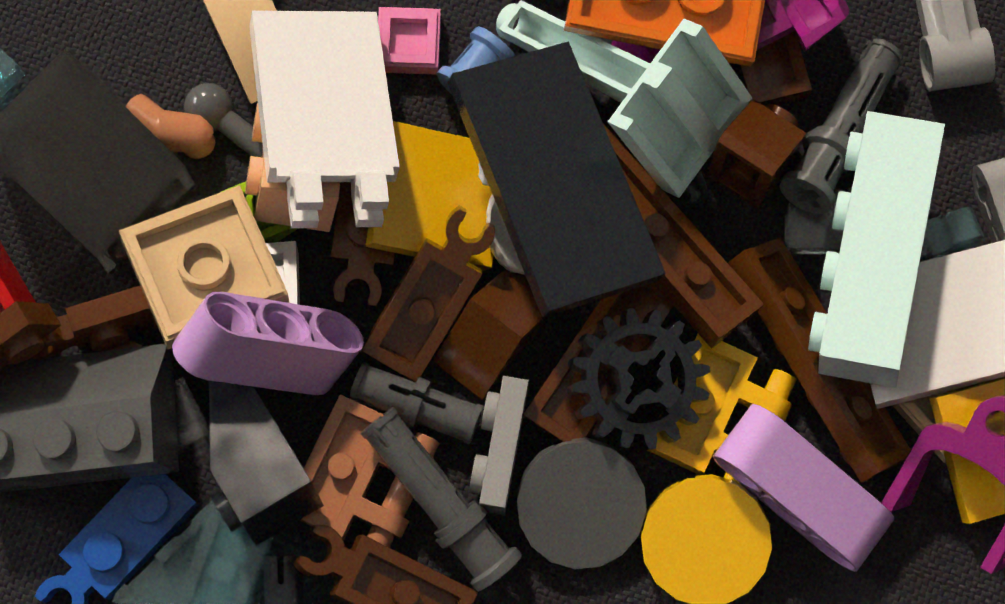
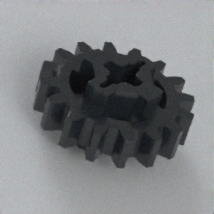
M626 309L621 312L620 327L609 316L597 321V328L601 338L599 339L597 336L589 333L582 335L578 343L587 352L586 357H574L568 361L567 367L581 373V381L566 387L567 394L583 395L585 404L575 412V416L577 419L594 416L598 420L592 436L596 439L605 437L611 431L616 432L615 446L617 449H628L635 436H637L642 451L656 449L657 432L667 443L677 441L681 437L676 422L678 421L688 426L696 424L700 418L689 406L691 402H701L709 398V392L696 386V378L710 373V366L694 364L691 357L701 348L702 344L699 340L686 344L681 342L679 337L683 332L685 324L680 320L672 323L665 329L662 328L661 311L654 309L648 312L643 322L639 323L635 309ZM627 337H641L650 340L638 352H631L623 345L618 347L614 344L618 340ZM671 361H673L677 371L678 387L672 383ZM649 362L642 379L649 389L633 393L628 397L632 391L630 387L633 384L634 378L627 370L631 371ZM598 371L605 376L608 394L605 400H603L598 386ZM643 406L653 413L658 412L662 415L650 423H635L626 420L629 415L634 414L638 407Z

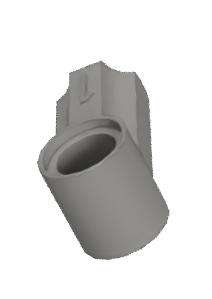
M916 0L923 34L919 46L920 66L927 90L930 92L993 82L995 77L994 47L988 30L985 27L980 28L975 1Z

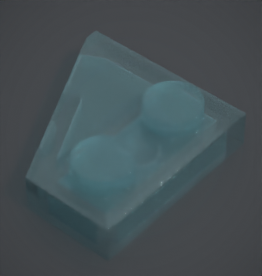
M212 500L192 519L191 525L180 536L173 537L154 555L156 558L128 585L124 584L115 593L112 602L115 604H249L264 564L262 563V556L267 555L273 536L255 546L243 526L231 532Z

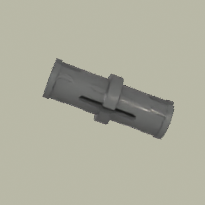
M366 362L361 364L349 397L351 400L383 412L394 407L398 412V416L402 418V421L408 428L414 430L418 424L464 441L463 443L468 445L473 440L484 408L483 405H476L432 389V382L419 377L416 382L372 367Z

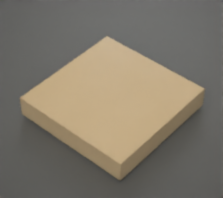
M240 185L119 230L125 251L168 350L172 348L174 340L206 295L212 292H227L289 303L287 289Z

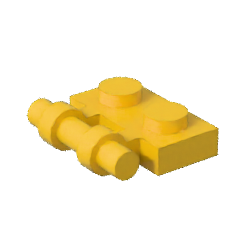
M697 334L695 341L699 340L702 346L691 357L694 364L709 365L710 373L696 378V386L709 392V398L701 402H691L689 407L700 418L696 424L688 426L678 421L676 422L680 439L667 443L657 432L656 449L647 451L698 475H703L712 455L716 453L728 436L723 431L737 402L748 408L752 404L760 405L785 422L792 407L788 398L797 380L782 370L773 369L765 388H762L747 381L758 357L723 341L711 349L703 338ZM677 377V379H676V381H675V383H674V385L677 386V387H678V377ZM727 472L725 473L723 478L736 481Z

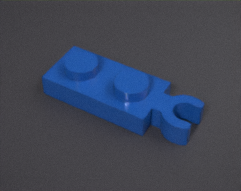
M166 474L131 478L59 554L72 568L64 576H53L45 580L39 586L35 597L40 602L46 604L57 592L67 590L71 594L72 604H89L88 596L94 590H97L105 599L110 601L199 505Z

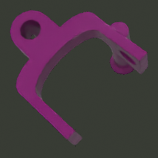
M1005 395L992 397L982 402L975 410L967 428L949 422L926 426L921 431L914 447L881 503L890 512L910 506L935 450H944L958 454L978 464L994 475L1005 486ZM1005 525L980 566L990 574L1005 568Z

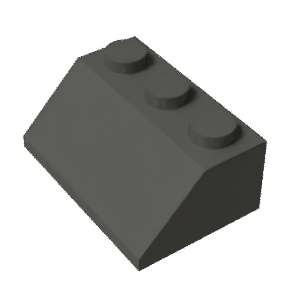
M165 344L52 357L37 361L27 360L15 365L8 364L0 370V493L179 472L172 348L168 350Z

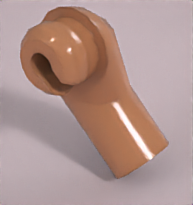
M143 94L131 98L125 107V118L162 149L171 152H184L186 156L192 159H201L208 156L215 147L213 127L200 115L164 110Z

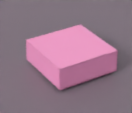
M379 7L378 24L385 72L436 74L439 70L441 9Z

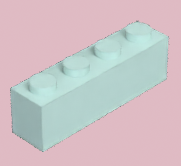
M867 111L863 133L850 132L844 169L855 171L851 193L839 191L832 229L844 232L840 252L827 251L820 289L832 291L828 313L815 312L808 346V351L820 353L818 374L896 388L945 124Z

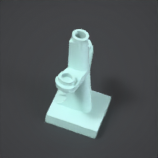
M522 0L518 4L512 3L505 6L499 13L496 21L498 35L528 52L569 41L586 84L621 103L608 120L610 126L663 191L678 198L681 197L713 153L717 141L723 132L752 99V96L704 27L687 19L681 21L653 61L648 63L611 45L613 40L564 31L565 21ZM519 18L518 24L513 30L514 23Z

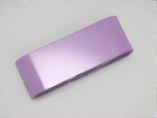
M212 292L206 295L178 334L172 349L177 362L187 372L201 379L311 395H324L333 387L361 351L364 341L358 327L349 318L336 311L227 292Z
M750 405L713 455L715 462L731 477L825 555L851 571H858L894 521L893 514L881 502L786 422L760 405Z

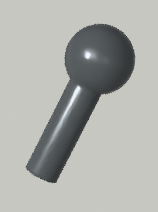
M202 83L188 92L184 100V113L202 116L212 125L213 132L219 131L250 156L262 157L263 144L252 141L253 126L233 111V101L227 90L214 83Z

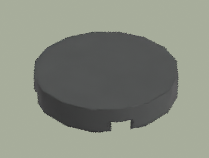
M588 437L571 439V441L561 442L556 446L553 444L540 451L523 471L516 493L519 525L531 547L551 563L572 569L601 567L622 556L639 536L647 513L645 486L631 460L613 445Z

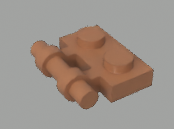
M341 394L339 395L304 467L324 506L299 521L310 526H329L340 534L343 541L355 518L371 526L367 537L389 548L394 538H402L409 523V520L404 517L413 497L400 480L395 476L381 506L365 499L379 467L382 466L392 471L367 439H364L360 434L378 417H383L382 413ZM416 432L415 437L433 458L440 443L425 434Z

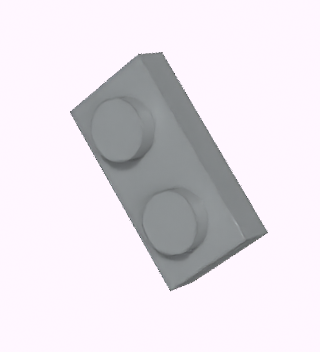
M503 376L500 393L489 391L487 393L481 429L492 431L488 456L476 454L469 488L470 493L480 494L479 506H484L488 511L487 513L502 516L506 514L523 414L527 401L529 380Z

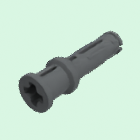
M878 38L873 39L872 42L870 40L867 41L855 68L843 86L822 126H818L807 133L802 144L804 153L794 171L784 174L779 185L781 193L795 206L815 214H825L831 210L836 199L833 191L842 174L850 171L844 169L850 132L862 133L867 111L874 112L889 81L902 63V53L895 45Z
M392 407L383 414V417H378L360 434L364 439H367L438 528L434 533L437 537L436 542L441 548L449 547L473 576L470 584L479 592L507 573L520 560L522 554L517 547L508 548L487 522L485 516L488 511L484 506H479L476 501L467 502L398 416L396 409Z

